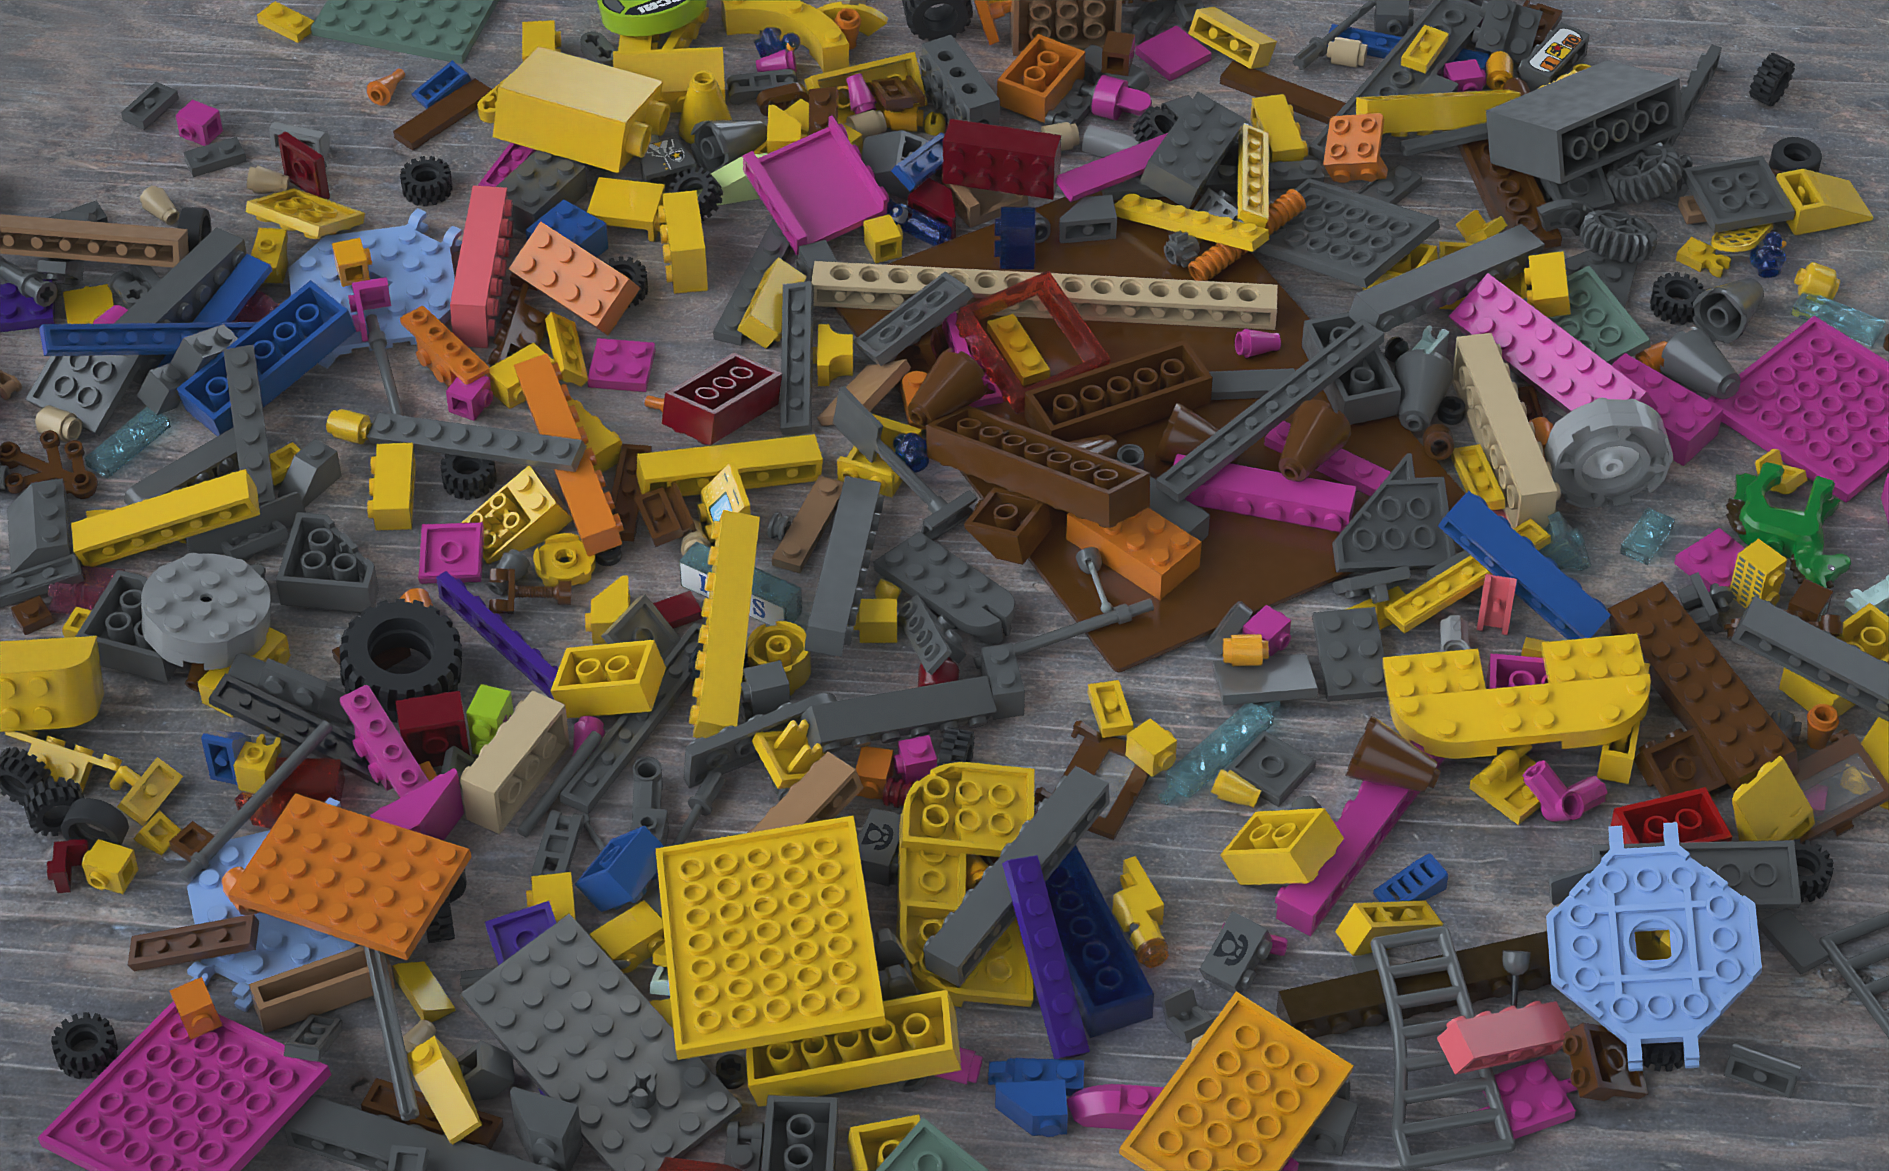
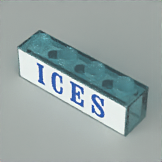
M695 542L679 561L681 586L709 598V591H705L704 588L707 573L712 572L713 566L708 565L710 547ZM754 567L749 616L770 626L776 625V621L794 623L802 613L801 587Z

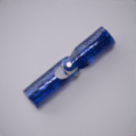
M889 197L887 215H891L895 224L901 226L902 231L931 246H936L950 240L952 234L950 226L905 204H897ZM908 212L912 214V217L909 219V221Z

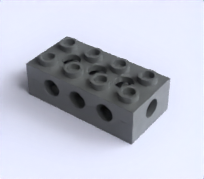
M948 35L923 43L922 56L919 57V63L922 69L921 78L924 90L930 96L935 109H939L945 117L946 124H949L950 119L999 126L1000 99L953 36Z

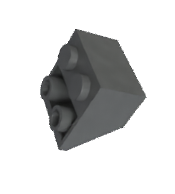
M904 130L868 136L863 141L861 160L865 166L869 165L872 168L875 181L879 187L883 186L887 193L908 200V195L915 188L909 191L891 170L899 162L926 144L928 140Z

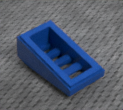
M452 60L411 93V95L428 109L470 82L471 78L465 70ZM429 94L431 98L427 100L424 96Z
M1429 853L1374 889L1373 895L1379 902H1397L1390 894L1394 891L1401 899L1399 901H1424L1446 890L1448 873L1433 855ZM1416 879L1420 881V883L1422 884L1421 886H1419L1416 883ZM1403 886H1406L1411 893L1408 894Z

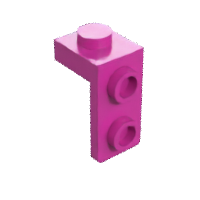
M387 277L352 283L354 294L348 295L351 313L357 312V314L352 315V320L356 332H361L362 342L368 341L363 311L391 306Z

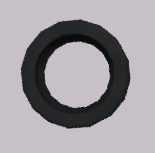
M184 207L180 212L177 228L188 229L189 253L212 232L211 217L206 208Z
M82 798L73 802L61 825V831L66 840L85 839L88 841L90 850L98 839L121 846L129 829L128 820L120 810L107 802L93 798ZM87 824L94 825L103 831L96 830Z

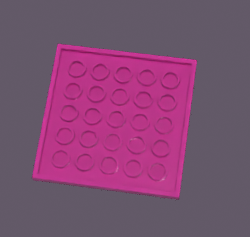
M1816 316L1810 318L1739 374L1741 380L1740 387L1734 396L1728 399H1719L1711 396L1707 399L1723 409L1721 422L1767 452L1772 449L1780 450L1784 463L1806 470L1807 478L1813 482L1817 476L1833 480L1835 486L1832 494L1846 503L1889 468V362Z
M173 1001L37 1138L43 1148L88 1171H241L332 1074L328 1065L322 1062L285 1057V1045L220 1014L218 1016L223 1026L190 1040Z

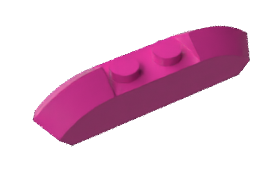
M1124 1084L1097 1085L1075 1092L1067 1099V1104L1074 1121L1083 1127L1133 1130L1164 1087Z

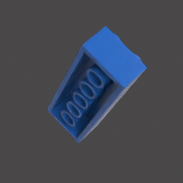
M310 280L226 349L248 345L254 346L264 408L352 336L356 329L348 309ZM222 351L176 389L185 410L216 436L234 427L224 351Z

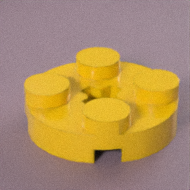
M572 533L552 535L544 540L545 544L539 550L538 547L535 549L533 555L535 572L542 579L543 585L546 587L556 586L558 580H571V586L586 584L591 580V574L596 566L595 555L587 556L579 535ZM567 557L569 562L563 563L561 558Z

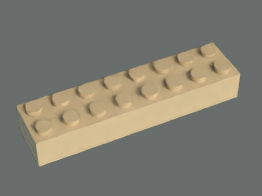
M1492 333L1459 336L1456 338L1452 383L1458 398L1462 399L1465 403L1464 413L1477 445L1481 444L1505 497V509L1503 510L1507 520L1511 524V528L1514 529L1531 518L1552 536L1553 523H1557L1558 518L1556 501H1559L1561 497L1560 486L1558 482L1553 481L1551 465L1549 462H1545L1543 457L1542 443L1540 441L1537 442L1535 438L1534 424L1528 421L1525 403L1520 402L1518 398V387L1510 379V368L1508 363L1503 362L1501 346L1495 343Z

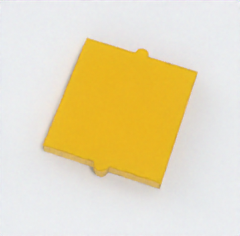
M108 284L93 287L84 286L81 289L63 292L68 324H93L95 319L114 306L112 291Z

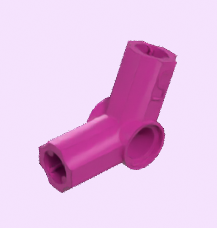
M1538 761L1522 775L1524 777L1523 781L1541 802V812L1544 818L1550 822L1579 819L1583 812L1605 802V796L1608 794L1605 783L1601 782L1597 776H1589L1566 787L1546 761Z

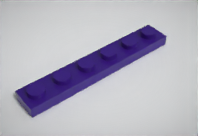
M447 571L437 576L439 598L542 692L554 700L551 688L559 668L555 665L551 666L544 660L543 655L538 649H532L518 631H512L498 613L493 614L479 596H473L467 590L465 584L460 579H455Z
M1038 855L1007 860L1002 865L1054 1059H1065L1085 1055L1090 1052Z

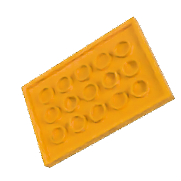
M1236 991L1120 1146L1119 1154L1145 1171H1281L1352 1073L1354 1065Z

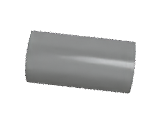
M273 122L269 127L271 151L280 152L278 136L285 131L323 155L324 158L329 151L330 136L327 132L280 122Z
M1090 124L1084 134L1082 151L1104 158L1142 142L1136 141L1134 136Z

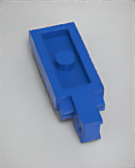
M1010 1058L1007 1061H989V1085H995L997 1082L1065 1080L1066 1096H1072L1075 1092L1084 1089V1060Z

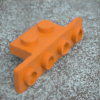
M420 306L400 317V323L416 338L418 349L416 356L422 366H427L439 382H444L450 387L458 377L464 384L468 385L490 372L489 366L424 306Z

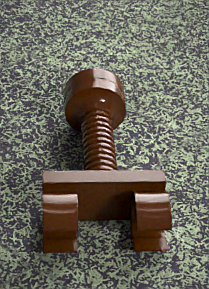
M490 569V582L508 583V600L491 599L489 601V610L492 613L514 614V599L517 597H553V599L557 600L558 605H571V580H558V584L553 587L550 586V588L549 586L524 587V585L522 587L519 585L518 587V585H515V569Z

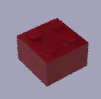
M460 691L396 701L401 738L418 764L429 761L432 767L443 766L445 752L452 746H456L470 755Z

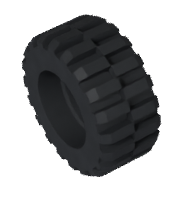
M395 599V602L388 603L385 600L378 602L375 608L368 606L362 610L361 617L355 616L348 623L349 628L344 630L340 645V678L342 685L345 686V693L348 694L364 685H368L391 722L397 723L398 720L396 701L458 690V684L461 681L462 644L460 643V635L458 630L452 627L453 622L446 615L440 616L439 609L431 605L427 608L424 606V602L413 600V603L405 602V599ZM406 647L421 652L429 659V662L415 672L395 674L379 668L372 660L385 650Z

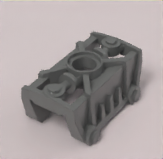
M890 929L877 931L875 936H873L883 1001L893 1000L896 997L909 994L917 995L904 948L896 936L891 933Z

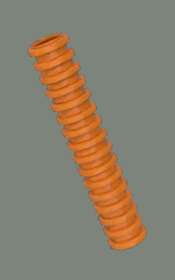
M1290 189L1286 194L1277 198L1274 203L1269 204V219L1264 227L1269 229V236L1274 231H1277L1280 226H1284L1287 221L1292 220L1293 217H1296L1306 209L1304 197L1297 190ZM1216 243L1215 246L1205 251L1202 256H1198L1195 261L1189 263V272L1196 281H1208V279H1212L1215 274H1219L1222 269L1227 268L1234 260H1238L1241 255L1246 254L1248 251Z

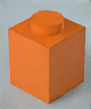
M870 746L861 748L855 769L864 788L856 796L868 799H882L884 786L887 780L893 776L894 772L893 750Z
M202 977L170 990L190 1040L223 1026Z

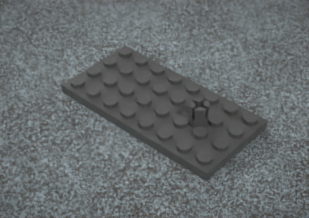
M570 913L460 993L463 1002L545 1096L578 1105L582 1138L611 1171H665L742 1111V1105L699 1057L677 1059L674 1029Z

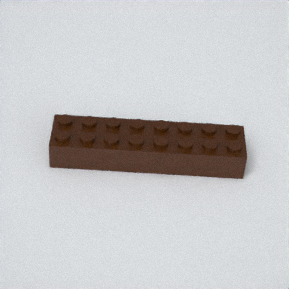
M967 405L926 425L927 458L937 461L943 466L958 469L966 475H973L984 479L987 483L1002 486L1010 492H1017L1028 496L1031 500L1051 505L1054 509L1064 510L1078 518L1093 521L1101 527H1114L1123 520L1133 517L1150 507L1149 472Z
M1663 581L1607 608L1611 614L1609 622L1613 635L1638 633L1644 663L1650 664L1648 674H1650L1651 685L1686 730L1696 727L1725 780L1734 792L1742 784H1749L1757 776L1758 771L1765 763H1772L1779 756L1784 758L1793 776L1799 773L1797 749Z

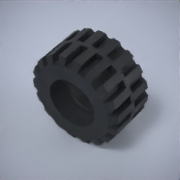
M902 0L908 28L911 29L914 35L918 34V38L922 40L928 38V41H932L948 35H952L955 38L957 33L962 34L965 31L964 26H969L971 23L970 18L973 17L971 0ZM937 4H944V5L939 6V7H932V6L937 5Z

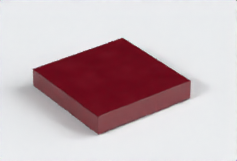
M286 131L280 134L278 141L284 175L289 176V181L303 191L328 200L330 194L323 155Z

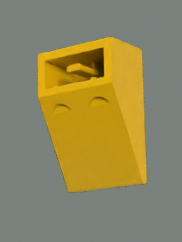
M1807 169L1778 173L1776 176L1777 181L1795 210L1793 220L1786 221L1795 236L1872 221L1874 218L1849 180Z
M527 466L461 523L483 522V558L486 563L491 564L500 560L502 555L508 553L511 549L520 552L544 542L548 537L556 535L573 518L547 480L531 466Z
M1781 756L1777 757L1772 763H1765L1758 771L1757 776L1749 784H1742L1733 795L1732 803L1739 841L1799 839L1815 825L1813 809L1784 758Z

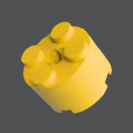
M776 621V625L766 627V624L757 627L752 631L747 640L749 667L781 660L789 681L791 696L796 689L806 683L811 674V652L804 650L806 632L800 626L787 621Z

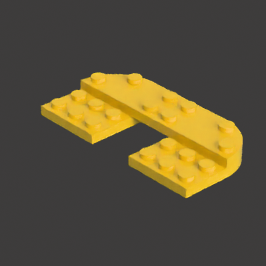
M1638 633L1542 642L1541 651L1548 683L1486 689L1478 648L1383 657L1382 666L1392 721L1403 738L1409 742L1413 740L1423 746L1425 753L1452 759L1497 755V747L1560 741L1562 749L1615 742L1630 734L1632 727L1639 720L1642 721L1648 710L1651 680L1650 674L1646 672Z
M972 762L948 763L931 769L930 774L920 781L917 780L910 788L905 799L899 825L896 938L905 950L915 986L924 994L948 990L955 1007H962L964 1001L1031 1007L1033 1003V978L1017 918L960 987L928 971L925 966L923 948L928 938L932 935L935 936L943 927L947 915L950 912H955L962 904L966 894V854L1000 857L1005 845L1012 843L1019 835L1024 822L1034 817L1035 769Z

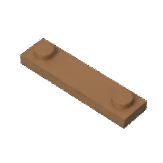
M819 475L772 556L773 566L801 573L837 510L844 482Z

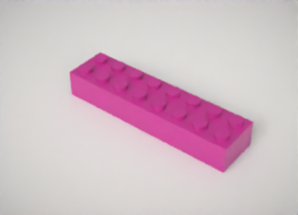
M1489 273L1449 315V318L1466 336L1492 333L1495 343L1501 346L1503 362L1508 363L1510 370L1531 386L1533 385L1537 391L1567 414L1598 398L1636 399L1649 405L1655 411L1659 408L1645 390Z

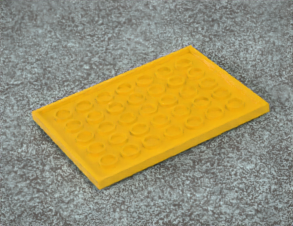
M854 815L655 848L675 1049L678 1060L886 1025Z

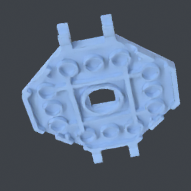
M417 208L411 214L406 226L325 236L288 268L291 295L311 280L348 309L351 318L352 315L357 314V312L351 313L348 295L354 294L352 285L341 286L335 265L332 243L360 237L363 249L369 248L372 265H368L370 280L387 277V282L390 284L388 287L391 306L364 310V318L366 319L371 314L377 316L380 330L385 333L387 340L386 349L393 348V343L410 341L411 345H417L416 338L400 323V317L420 306H424L443 324L451 318L450 302L455 281L451 255L461 249L462 241L457 238L462 235V230L451 226L444 235L443 242L440 243L423 234L429 229L428 225L422 222L427 217V213ZM366 323V330H367V336H368L369 330H368L367 323ZM355 332L318 364L328 368L339 355L352 353L351 349L369 347V351H372L368 341L362 342L361 332Z
M330 797L325 802L336 807H341V803L339 801ZM270 830L230 839L209 861L210 866L205 871L201 870L189 883L187 890L195 924L245 916L240 914L223 892L222 878L227 871L234 867H243L245 869ZM259 912L254 914L259 920L256 950L202 959L201 962H194L187 969V973L194 977L191 981L202 977L206 986L215 973L237 982L238 984L232 990V995L238 998L234 1004L236 1008L247 1012L253 1004L249 984L361 945Z
M1677 822L1663 823L1664 846L1624 849L1622 826H1609L1610 850L1603 856L1601 863L1590 874L1587 873L1569 892V896L1558 907L1555 906L1546 916L1551 984L1627 1045L1629 1071H1643L1641 1044L1683 1042L1685 1068H1699L1698 1040L1762 973L1755 903L1745 895L1742 897L1728 886L1727 881L1707 866L1703 867L1690 857V853L1679 845ZM1669 930L1672 955L1670 958L1643 961L1637 958L1635 932Z

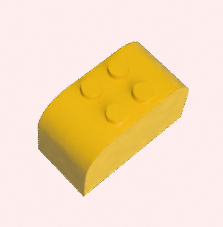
M97 636L0 641V732L70 728L87 723L97 716L104 696Z

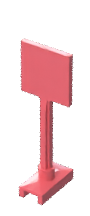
M1503 509L1492 510L1496 515L1507 519ZM1485 574L1477 630L1483 631V626L1485 625L1502 628L1501 634L1508 635L1517 579Z

